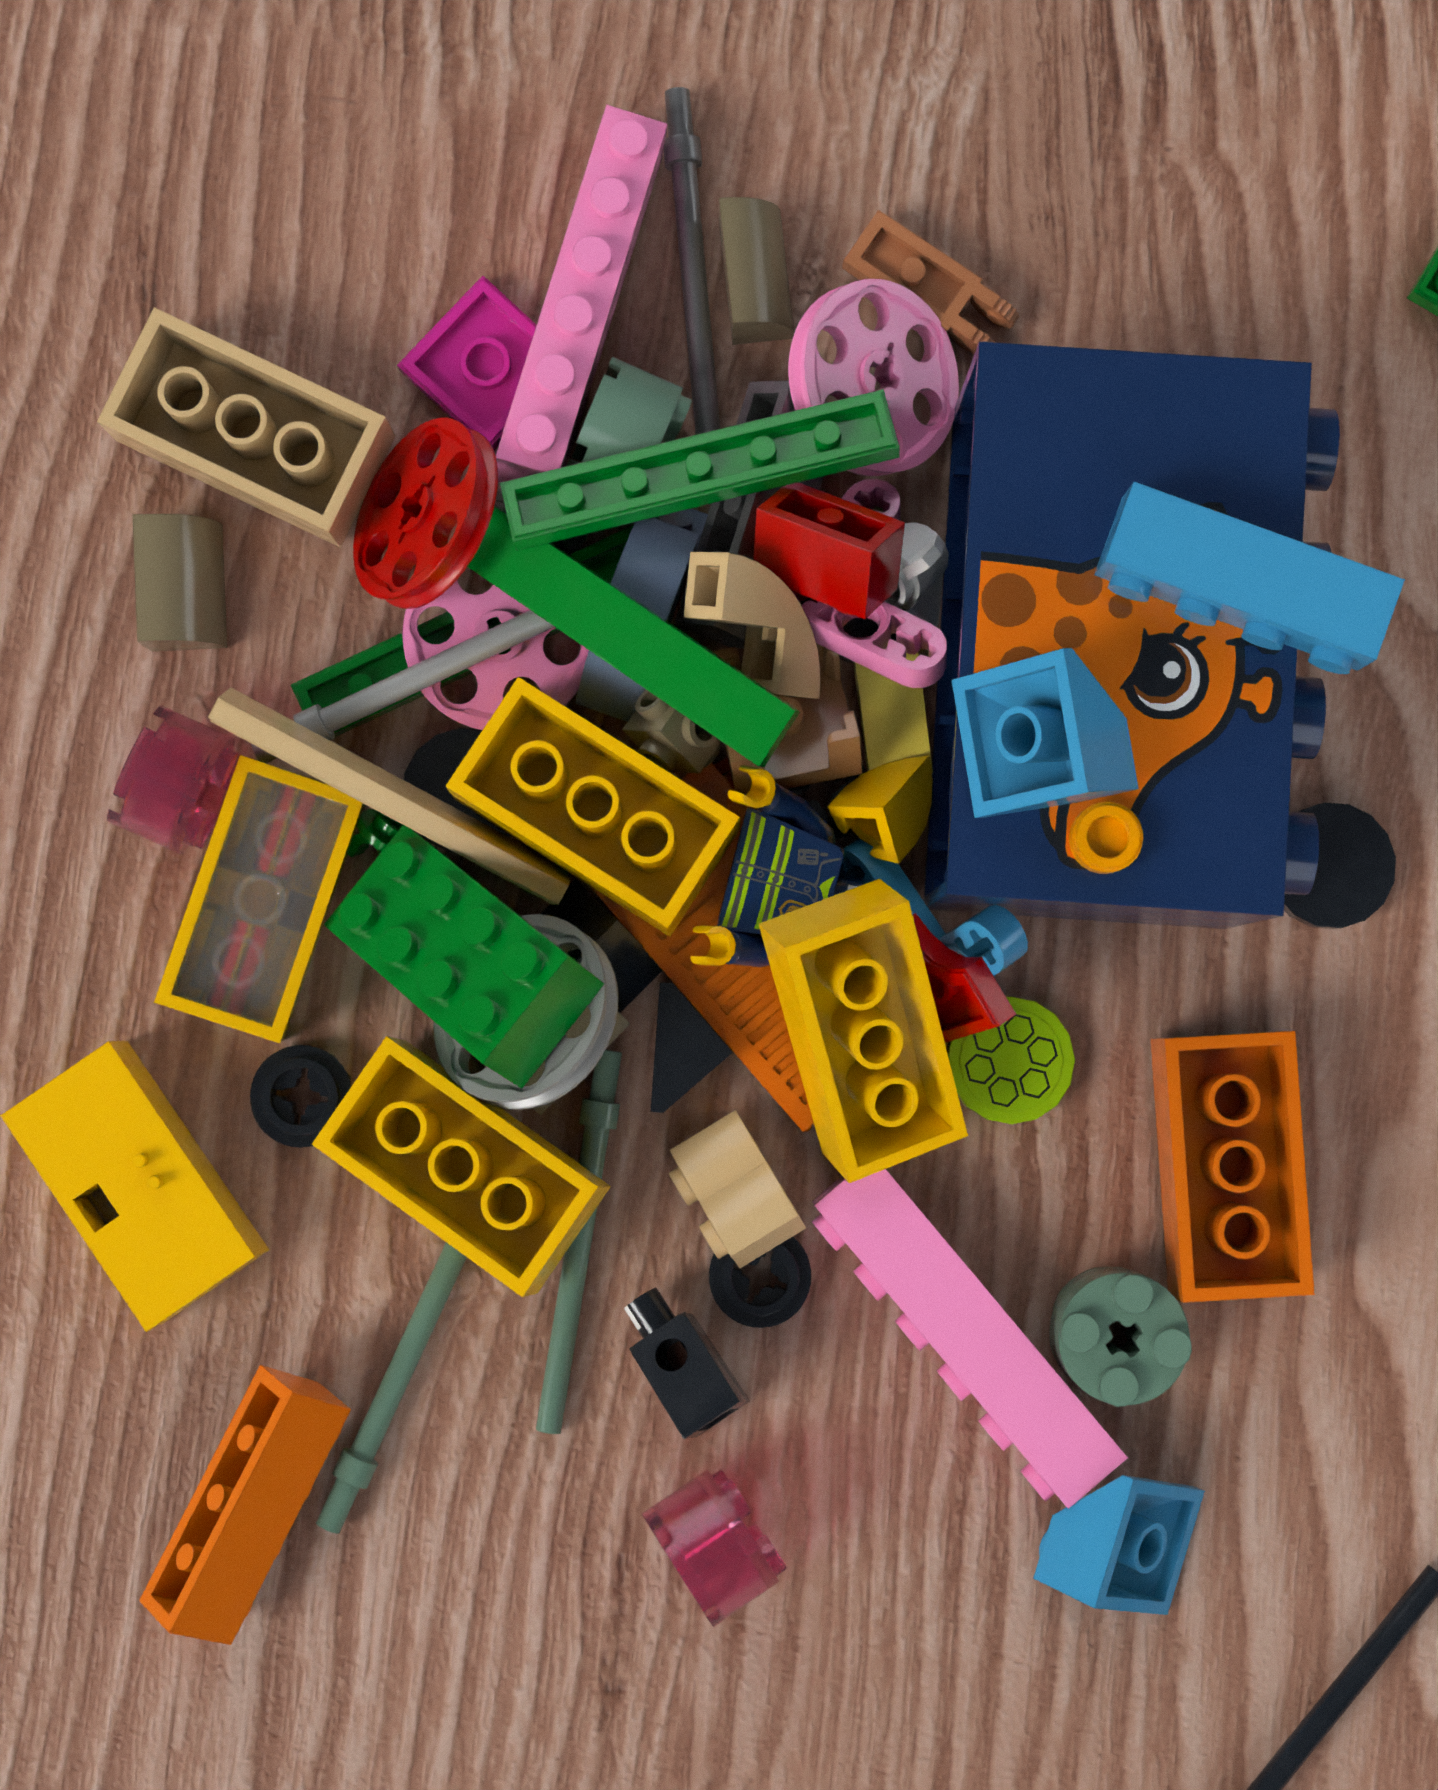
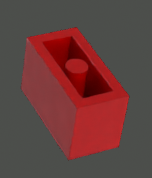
M797 482L783 486L756 508L753 560L771 570L793 593H799L832 606L843 614L855 615L866 619L898 589L905 522Z

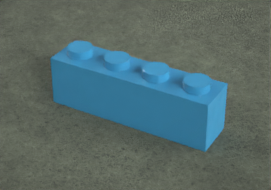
M1137 482L1132 483L1121 499L1094 574L1097 577L1110 581L1108 589L1119 596L1139 602H1147L1149 597L1152 596L1175 604V614L1185 620L1205 626H1214L1216 621L1219 620L1243 629L1241 637L1251 644L1271 650H1282L1285 644L1310 653L1308 658L1310 664L1336 674H1349L1351 669L1358 671L1377 660L1405 579Z

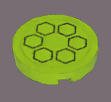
M1006 997L1016 1013L1015 1016L1001 1026L949 1041L947 1054L958 1097L964 1106L986 1120L1013 1125L1036 1120L1058 1105L1071 1085L1075 1057L1070 1035L1054 1013L1035 1001Z

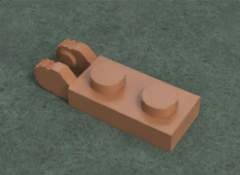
M880 210L876 212L843 260L842 269L858 280L884 279L913 291L930 306L941 321V326L954 342L966 351L971 352L972 355L975 354L979 342L995 341L988 334L960 317L969 302L978 313L1005 329L1012 328L1020 317L1016 311L1017 309L1012 304H1009L1006 300H1003L999 295L981 284L982 278Z

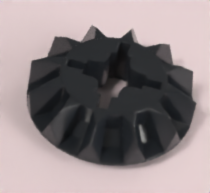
M295 1045L283 1048L269 1056L258 1068L253 1078L250 1089V1104L253 1116L263 1132L274 1141L290 1147H311L315 1138L351 1088V1076L346 1072L335 1055L311 1045ZM307 1068L310 1090L320 1092V1096L328 1097V1102L308 1105L305 1115H301V1121L298 1124L299 1113H296V1102L286 1100V1096L276 1094L277 1090L298 1087L301 1077H305V1070Z
M794 1237L771 1249L773 1252L770 1257L772 1261L770 1271L778 1277L779 1281L786 1283V1287L783 1288L776 1284L774 1287L763 1285L759 1293L755 1292L752 1302L747 1300L750 1293L748 1289L749 1277L743 1274L741 1269L734 1267L735 1261L729 1253L720 1259L713 1254L709 1268L710 1289L715 1302L729 1318L745 1326L767 1328L787 1321L799 1311L810 1291L812 1276L808 1256L802 1245ZM766 1253L748 1264L757 1265L761 1257L765 1258Z

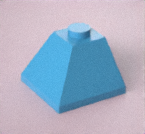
M1062 648L952 680L974 818L1078 803L1139 789L1127 718L1072 648Z
M1127 1475L1120 1476L1078 1500L1069 1509L1066 1507L1052 1515L1049 1528L1040 1542L1039 1561L1033 1579L1094 1609L1168 1615L1205 1491L1195 1486Z

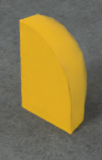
M929 756L903 758L882 764L858 776L827 806L838 829L844 834L851 828L861 840L873 846L869 855L876 859L899 864L917 843L927 824L932 804L933 784Z

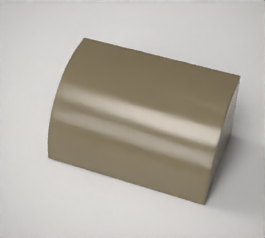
M719 198V228L732 345L793 339L794 326L781 210L774 203L758 198Z
M134 514L133 542L137 642L152 652L227 648L223 524L213 519L193 515Z

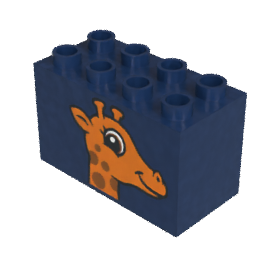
M995 342L978 343L955 406L951 432L945 545L949 557L948 566L943 573L940 630L945 636L947 643V661L943 676L936 682L932 749V804L928 816L923 899L929 910L979 913L988 906L998 905L1004 907L1015 916L1227 929L1284 916L1285 893L1302 895L1310 893L1318 866V823L1313 813L1289 812L1292 758L1314 759L1319 752L1326 718V694L1322 679L1296 676V648L1285 644L1282 650H1271L1256 646L1241 637L1243 632L1241 628L1219 620L1216 621L1214 626L1190 622L1175 614V604L1152 596L1149 597L1147 602L1124 598L1108 589L1110 581L1097 577L1094 574L1121 499L1133 482L1303 542L1305 490L1327 491L1336 470L1340 439L1339 418L1336 410L1310 408L1312 363ZM1303 542L1332 553L1328 543ZM1062 648H1072L1127 718L1139 789L1078 803L974 818L952 680ZM1100 802H1115L1126 806L1139 819L1143 830V844L1138 857L1128 867L1110 874H1098L1082 867L1074 858L1069 845V832L1075 818L1086 808Z

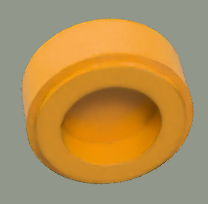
M1100 802L1086 808L1075 818L1069 832V845L1076 861L1085 869L1098 874H1110L1128 867L1138 857L1143 844V830L1139 819L1126 806L1115 802Z

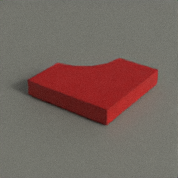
M917 913L912 914L945 1043L1001 1026L1016 1015L982 957H965L949 949L928 930Z

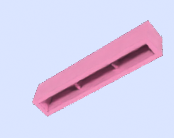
M606 104L496 452L498 482H505L567 466L662 160L667 123Z
M886 1169L852 1183H848L841 1176L812 1201L821 1213L812 1221L814 1226L835 1251H838L845 1244L849 1246L862 1262L853 1271L877 1301L887 1293L904 1312L895 1320L897 1325L919 1351L929 1343L946 1362L936 1371L961 1401L972 1393L987 1411L978 1421L1003 1451L1012 1444L1018 1448L1029 1462L1020 1472L1045 1502L1056 1494L1069 1509L1128 1458Z

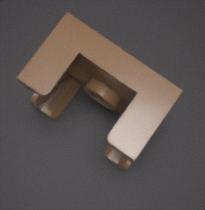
M816 643L820 663V699L777 695L799 710L800 713L765 767H758L724 743L736 792L746 795L752 785L750 775L738 769L740 765L767 770L773 776L775 783L786 789L862 774L860 734L854 711L848 710L841 682L839 654ZM731 647L712 651L742 672L738 648Z

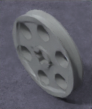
M535 914L522 917L566 953L571 950L580 949L582 952L581 965L605 984L587 1006L591 1013V1020L587 1030L576 1038H568L567 1033L563 1036L545 1059V1070L536 1083L521 1089L487 1066L482 1071L471 1074L469 1071L471 1053L435 1022L433 1024L436 1050L450 1078L466 1092L499 1108L510 1110L535 1108L555 1101L567 1094L582 1082L596 1066L608 1046L616 1023L618 986L613 967L606 953L591 937L565 920L549 915Z

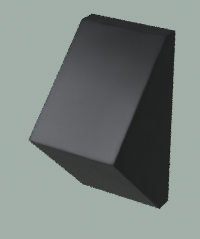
M576 879L568 886L558 905L550 904L540 914L557 917L571 923L591 937L602 948L611 962L616 976L618 1012L620 1013L663 971L635 937ZM580 949L571 950L567 953L581 964L582 952Z
M660 982L650 1112L664 1113L733 1052L673 983Z

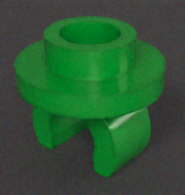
M375 809L364 810L356 824L359 834L352 837L347 854L351 858L364 853L369 848V845H372L377 850L379 856L403 824Z

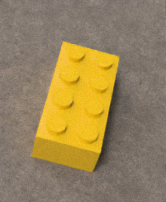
M519 677L446 784V788L456 801L669 937L675 931L740 830L739 816Z
M879 878L759 923L822 1154L846 1181L852 1183L967 1137L968 1133L909 901Z
M386 1036L312 1143L318 1150L521 1297L537 1294L611 1187L502 1108L490 1105L463 1090L450 1078L443 1066L408 1041Z

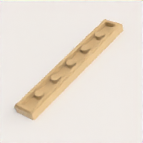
M231 687L218 697L208 716L211 719L210 722L552 905L559 904L569 886L571 873L538 852Z

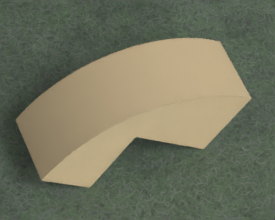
M690 552L683 618L746 626L742 672L775 695L820 699V663L814 634L800 602L789 587L771 570L745 556L729 552Z

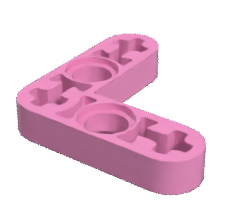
M879 479L862 480L850 487L842 497L844 500L871 510L876 506L881 507L883 512L874 511L900 520V495L896 488L886 481ZM793 593L799 601H805L808 598L802 594ZM808 600L802 605L817 644L903 686L925 688L935 684L945 672L947 643L942 631L933 624L885 601L867 617L877 623L879 628L873 635L866 638L850 636L843 629L848 621L860 617L843 614L834 607L819 601L815 603ZM892 633L896 634V641L890 639ZM920 648L929 651L928 657L919 655L914 661L906 659V653L914 655Z

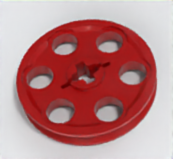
M436 418L413 429L392 449L371 482L363 500L355 528L353 543L354 568L359 583L367 593L376 598L386 600L398 608H418L441 596L465 571L488 529L497 496V460L494 450L485 436L473 429L467 428L461 422L452 418ZM440 447L439 453L434 462L432 463L434 455ZM469 465L468 471L464 479L460 482L461 476L465 468ZM399 488H400V491H399V493H398V496H397L396 499L394 500V498H395V496H396V493H397V491H398ZM457 524V527H456V530H455V532H454V535H453V537L451 538V540L448 542V538H449V536H450V533H451L452 529L454 528V526ZM388 545V549H387V551H386V553H385V555H384V557H383V559H382V554H383V552H384L386 546ZM416 564L414 573H413L411 579L408 581V577H409L410 571L412 570L413 566Z

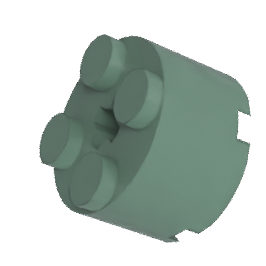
M612 357L576 441L577 446L572 458L583 463L660 444L662 441H673L679 434L692 400L681 395L683 387ZM569 459L567 466L578 464L579 462Z
M1095 1267L1075 1276L1062 1288L1052 1308L1049 1342L1058 1365L1087 1394L1116 1407L1141 1404L1163 1394L1180 1376L1192 1353L1188 1322L1179 1302L1164 1286L1132 1269L1123 1267ZM1116 1321L1125 1327L1130 1326L1125 1332L1127 1342L1121 1347H1117L1112 1342L1108 1343L1113 1338L1108 1327Z

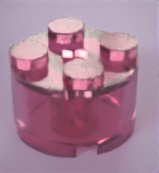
M161 705L153 714L163 720L162 724L156 732L147 727L142 729L117 780L113 795L124 799L121 813L108 809L107 821L181 855L187 850L189 845L200 849L205 846L218 816L208 810L218 788L228 791L240 755H238V752L233 751L235 746L234 737Z
M722 1469L713 1475L708 1470H705L642 1513L645 1521L712 1627H715L779 1583L777 1575L787 1569L771 1541L766 1535H763L756 1523L749 1528L743 1523L742 1519L752 1512L731 1479L727 1478Z

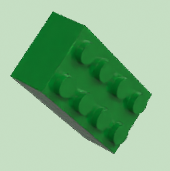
M405 825L399 829L323 924L477 1060L521 1089L605 984L444 853Z

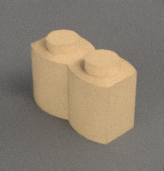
M736 1110L670 1149L678 1167L669 1172V1175L688 1206L696 1201L700 1202L709 1220L700 1224L699 1228L718 1259L729 1253L738 1267L742 1268L806 1229L805 1224Z

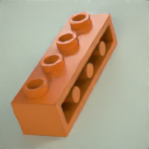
M263 1365L258 1367L139 1599L142 1605L170 1634L231 1645L351 1411L347 1405L319 1382Z

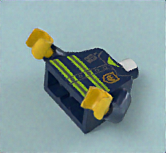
M740 765L738 769L747 772L751 777V789L746 795L733 790L728 791V798L732 802L757 808L758 810L746 809L717 925H700L693 928V933H705L709 937L711 945L710 951L706 956H691V961L694 964L719 966L727 963L752 967L768 966L770 964L759 923L864 884L838 877L844 849L835 845L834 829L804 798L775 783L773 776L767 770Z

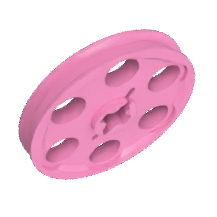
M884 279L855 281L828 291L819 297L804 313L795 330L788 362L789 387L795 411L824 404L828 395L841 400L884 389L900 447V458L847 471L864 476L888 475L914 468L922 464L938 450L947 437L954 421L955 406L959 395V377L957 362L949 336L941 326V321L922 298L906 287ZM862 297L869 299L877 311L878 320L873 331L865 327L860 320L858 310ZM911 328L918 332L924 343V355L920 362L912 358L906 347L907 333ZM821 329L827 331L836 343L837 354L833 364L824 361L818 352L817 337ZM871 367L876 368L874 376L869 373ZM876 381L881 384L880 389L877 390L874 389ZM917 392L922 393L930 404L931 415L927 425L921 424L913 411V399Z
M457 579L447 591L432 602L418 608L406 609L402 635L408 668L489 630L487 621L492 618L498 617L500 622L503 623L530 609L495 585H492L483 594H469L461 588ZM430 607H442L454 619L455 629L453 634L442 644L426 642L418 631L419 617ZM554 627L511 647V651L506 654H497L467 668L473 672L478 682L477 692L469 702L459 704L449 701L442 693L441 681L421 690V692L432 705L449 718L471 728L483 730L504 699L505 686L516 677L532 679L536 682L541 692L565 706L579 689L589 650L581 645L578 657L567 665H558L551 662L544 653L543 642L546 635L556 628Z

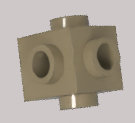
M645 690L639 696L635 704L636 711L622 729L639 747V754L669 773H701L703 768L712 763L717 757L721 748L720 743L722 742L648 690Z

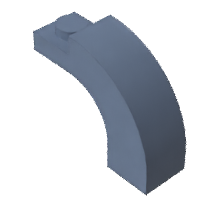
M691 508L635 522L611 584L671 623L688 577L690 552L697 551L708 514ZM588 651L575 704L628 722L636 711L635 704L637 699L646 689L591 651Z

